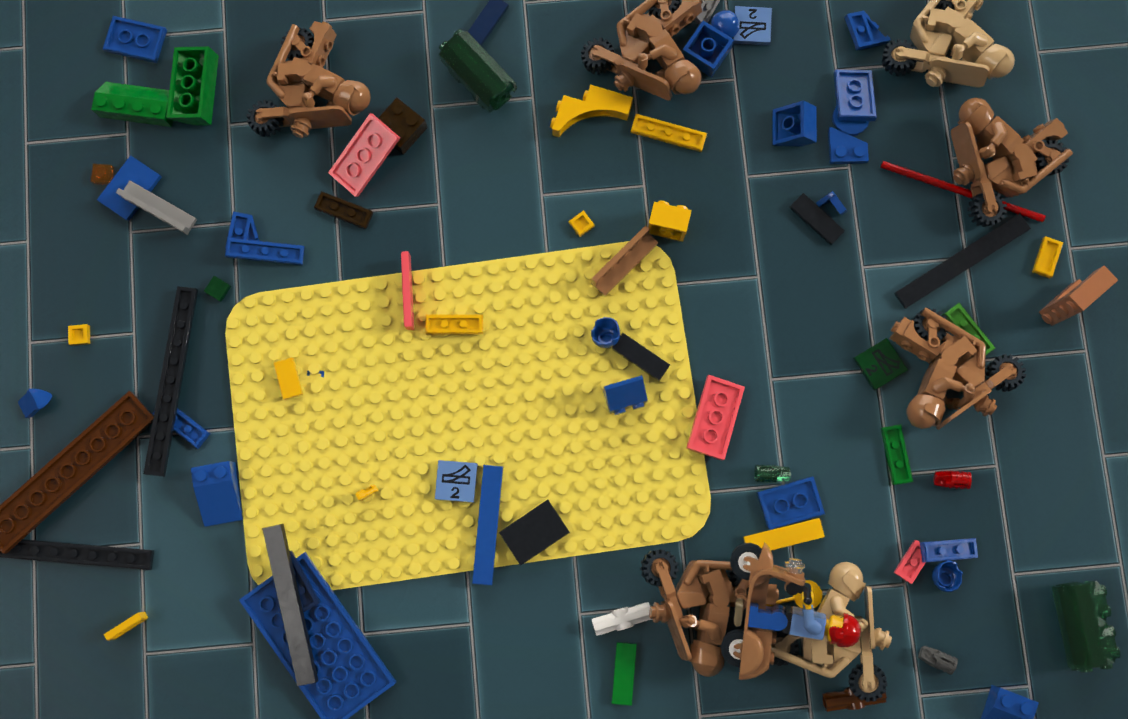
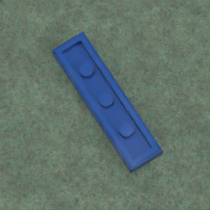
M227 238L225 257L303 266L305 247L301 245Z

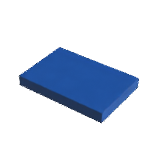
M113 16L103 50L108 53L157 63L167 29L153 24Z
M835 69L834 83L838 120L875 121L877 115L872 70Z
M130 155L98 197L97 201L129 222L139 207L121 198L116 193L118 188L124 190L128 182L132 181L151 192L162 176Z
M813 476L757 492L768 530L825 514Z

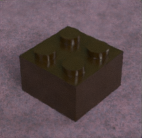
M396 98L378 118L400 137L394 148L403 155L428 128L425 119L399 98Z

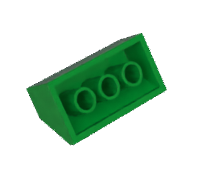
M209 46L174 47L167 119L194 126L212 124L219 55Z
M105 82L95 91L91 110L100 118L172 127L173 120L166 118L169 90Z

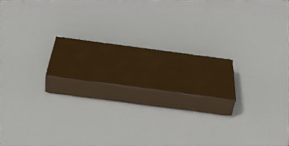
M322 191L314 206V209L363 229H367L373 215V211Z

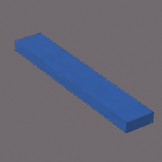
M483 465L472 584H493L503 466Z

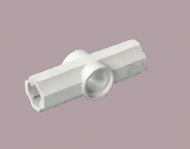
M649 602L629 608L623 607L611 611L609 614L593 618L592 623L596 636L614 630H624L633 627L634 624L651 620L649 617Z

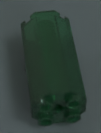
M458 29L450 40L444 41L439 46L441 50L439 57L442 63L448 68L449 73L458 83H462L469 90L473 99L482 109H486L488 112L498 110L512 97L510 92L513 91L515 93L517 90L516 82L468 31Z
M1091 580L1085 581L1084 584L1082 582H1070L1051 586L1068 667L1072 671L1080 670L1081 673L1092 672L1093 668L1100 667V669H1112L1113 663H1115L1116 658H1120L1121 654L1115 642V628L1106 622L1107 617H1111L1112 614L1109 605H1107L1106 587L1103 584L1099 585L1098 581Z

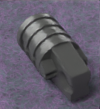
M922 646L918 658L949 675H952L957 667L958 659L956 657H952L934 648Z

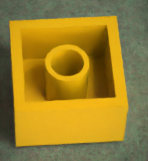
M665 201L654 202L648 225L650 229L649 234L683 242L692 210L683 205L672 206Z

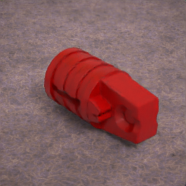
M937 471L934 473L933 482L936 486L970 489L972 476L971 472Z

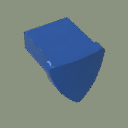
M834 191L816 202L817 206L821 207L831 201L841 216L847 212V209Z
M28 389L27 393L18 401L25 418L33 417L39 410L44 408L51 400L52 394L40 389Z

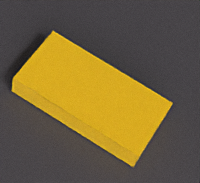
M1046 236L1043 237L1032 272L1052 278L1063 242Z
M291 357L274 362L283 399L287 400L303 395L294 358Z
M138 612L103 635L108 641L115 640L147 620L148 616L146 612Z

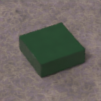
M213 276L204 292L222 302L231 286Z

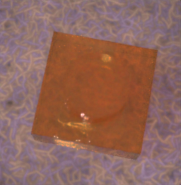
M93 164L91 182L93 184L108 185L113 179L114 167L107 164Z

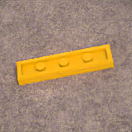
M635 114L630 132L698 152H702L707 136L705 132L640 114Z
M820 518L744 536L743 539L744 543H753L760 548L763 547L765 542L771 550L823 538L825 535Z

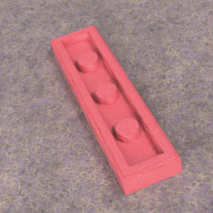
M404 251L401 253L404 327L407 330H414L411 255L408 251Z

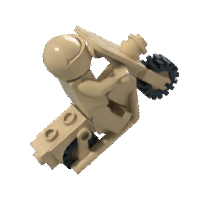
M930 0L913 22L910 43L907 44L905 39L904 42H901V39H897V43H895V40L891 41V45L888 43L883 52L882 66L885 67L886 72L890 70L889 74L891 75L895 72V76H899V73L905 76L906 72L909 74L911 71L925 72L928 70L925 79L926 83L931 87H939L943 82L979 88L985 85L987 78L991 80L992 78H1001L1009 74L1014 67L1015 59L1013 53L1008 48L999 44L993 45V38L971 20L973 17L972 13L981 8L984 0ZM949 49L952 50L951 59L946 57Z
M841 562L836 564L830 572L828 584L833 589H828L817 612L826 614V619H829L831 615L843 617V613H848V615L856 618L861 627L858 642L850 647H837L834 644H830L825 635L823 640L789 635L781 630L775 631L777 632L776 644H771V652H775L774 664L778 666H786L788 663H792L826 678H834L860 654V664L852 668V672L849 674V686L853 694L860 700L874 702L877 701V698L883 697L882 694L886 692L888 683L884 672L877 665L873 664L872 649H875L876 646L882 651L885 647L889 648L892 637L889 636L890 632L887 630L884 632L882 628L874 629L871 586H865L866 583L863 582V574L859 567L850 562ZM863 589L865 619L861 616H855L846 609L849 600L855 601L857 598L859 599ZM802 638L803 657L798 655L799 645L797 639Z

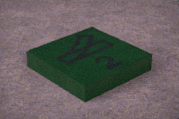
M887 338L853 358L873 390L878 389L908 370Z

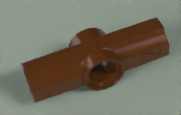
M846 687L841 691L822 693L823 705L827 712L841 709H862L866 705L885 703L887 698L885 692L882 694L883 697L876 699L877 701L866 702L855 696L850 687Z

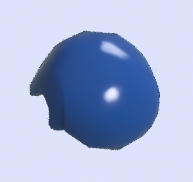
M722 10L711 19L713 27L731 38L739 31L738 18L730 10Z
M603 317L595 321V326L591 330V337L595 345L601 348H610L618 343L620 328L616 320L610 317Z
M947 560L936 565L932 571V579L939 590L953 592L960 587L963 572L959 570L956 562Z

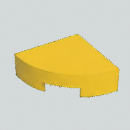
M371 485L365 490L358 491L355 495L359 501H363L379 490L376 485Z

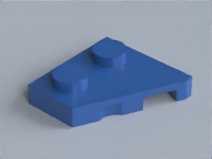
M864 10L847 14L844 17L856 51L888 44L891 41L888 35L885 37L878 30L879 26L870 19Z
M829 127L830 164L868 163V143L833 127Z
M233 211L227 238L259 241L253 216Z

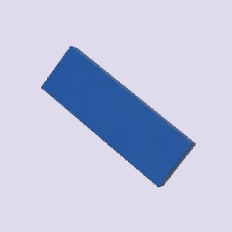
M177 408L174 431L199 449L211 433Z
M976 538L920 542L922 562L978 558Z

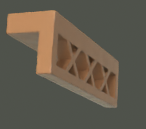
M646 225L591 279V284L604 297L658 245V242L649 234L650 229Z

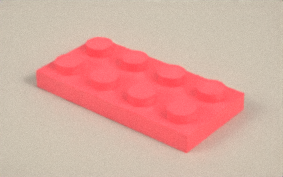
M369 114L328 174L351 194L358 197L397 144L400 137L374 114Z
M712 375L706 377L686 449L721 461L725 460L743 396L744 386Z

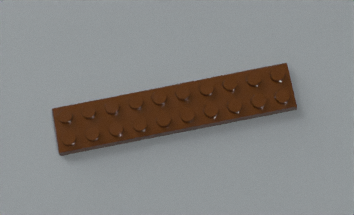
M128 391L0 505V551L3 554H7L153 423L154 415L133 392Z

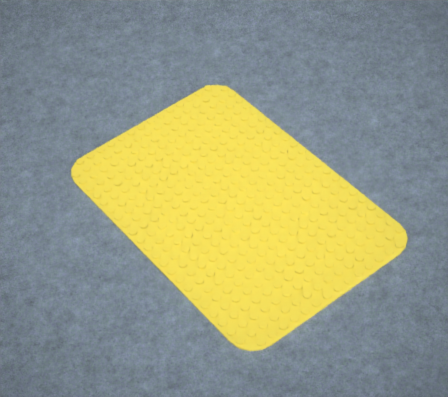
M629 241L412 271L414 330H407L404 327L402 273L258 292L243 298L233 307L227 318L225 337L246 557L253 580L259 586L273 575L262 528L278 524H284L289 551L292 550L296 558L306 552L332 590L473 571L483 465L503 466L494 568L519 564L499 532L546 500H549L570 533L525 563L672 543L693 537L704 527L710 514L711 495L704 454L686 449L697 407L676 274L668 255L660 247L656 246L605 297L591 284V279ZM426 314L483 315V335L425 334ZM603 317L613 318L619 325L620 335L622 333L626 334L669 363L670 366L660 381L612 350V347L601 348L595 345L591 337V330L595 326V321ZM292 357L294 358L303 395L284 400L274 362ZM324 371V377H321V374L318 373ZM642 375L648 399L647 403H644L645 407L633 410V407L625 409L626 412L623 414H610L603 393L604 386ZM438 460L478 464L474 503L435 500ZM371 485H376L379 490L378 492L363 501L357 499L355 494L358 491L365 490Z

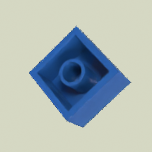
M702 21L683 48L682 54L685 60L690 61L701 72L712 78L732 49L734 39L707 22Z

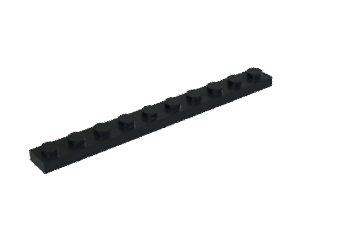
M177 286L144 475L165 477L198 294L196 288Z

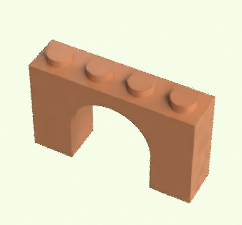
M1104 265L1096 269L1084 281L1078 279L1071 283L1041 309L1039 313L1046 323L1053 326L1084 311L1114 285L1118 279Z

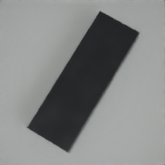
M804 193L789 207L830 245L845 231Z
M624 333L620 335L618 343L612 347V350L658 381H660L670 366L669 363Z

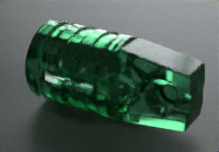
M755 465L754 478L755 482L776 483L790 481L791 471L789 467Z

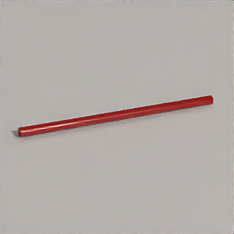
M883 161L880 168L968 198L973 197L969 189ZM1004 201L1002 202L1007 204V207L1003 208L1004 210L1021 214L1039 222L1045 220L1046 216Z

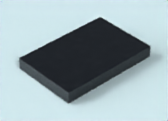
M546 500L499 533L521 566L570 532L549 500Z

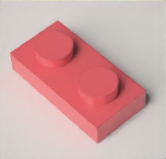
M914 540L893 572L909 584H913L926 563L922 562L919 541Z

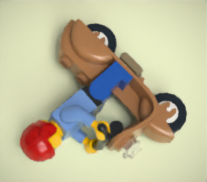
M765 542L762 548L753 543H743L734 549L730 558V565L734 574L741 579L749 580L748 598L741 593L736 596L734 625L737 627L741 625L743 610L746 608L744 630L737 629L728 632L721 643V653L724 659L730 665L740 667L739 680L755 678L765 673L769 669V664L774 665L775 652H771V644H776L777 632L775 631L783 630V633L818 640H823L825 635L827 641L837 647L855 645L861 634L858 620L848 615V613H843V617L831 615L829 619H826V614L814 611V589L812 585L805 583V573L803 572L805 564L801 563L802 560L789 558V561L784 562L786 568L774 565L773 554ZM770 578H777L786 582L784 588L788 594L796 595L800 593L803 608L786 605V608L782 605L766 606Z

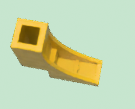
M590 85L589 91L585 90L583 100L563 95L562 101L559 100L556 106L557 116L552 118L550 124L552 135L560 137L573 124L591 117L608 116L627 121L633 97L594 85Z

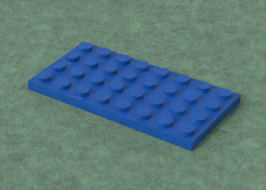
M304 552L297 557V560L321 603L304 612L319 681L301 685L299 688L321 719H348L396 684V680L310 557ZM272 575L239 599V601L296 682Z

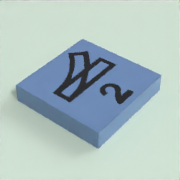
M735 6L734 13L738 18L739 31L733 37V44L770 45L772 8Z
M438 460L435 500L474 503L478 464Z

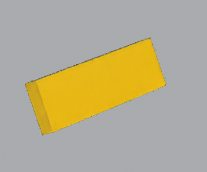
M426 314L425 334L483 335V315Z

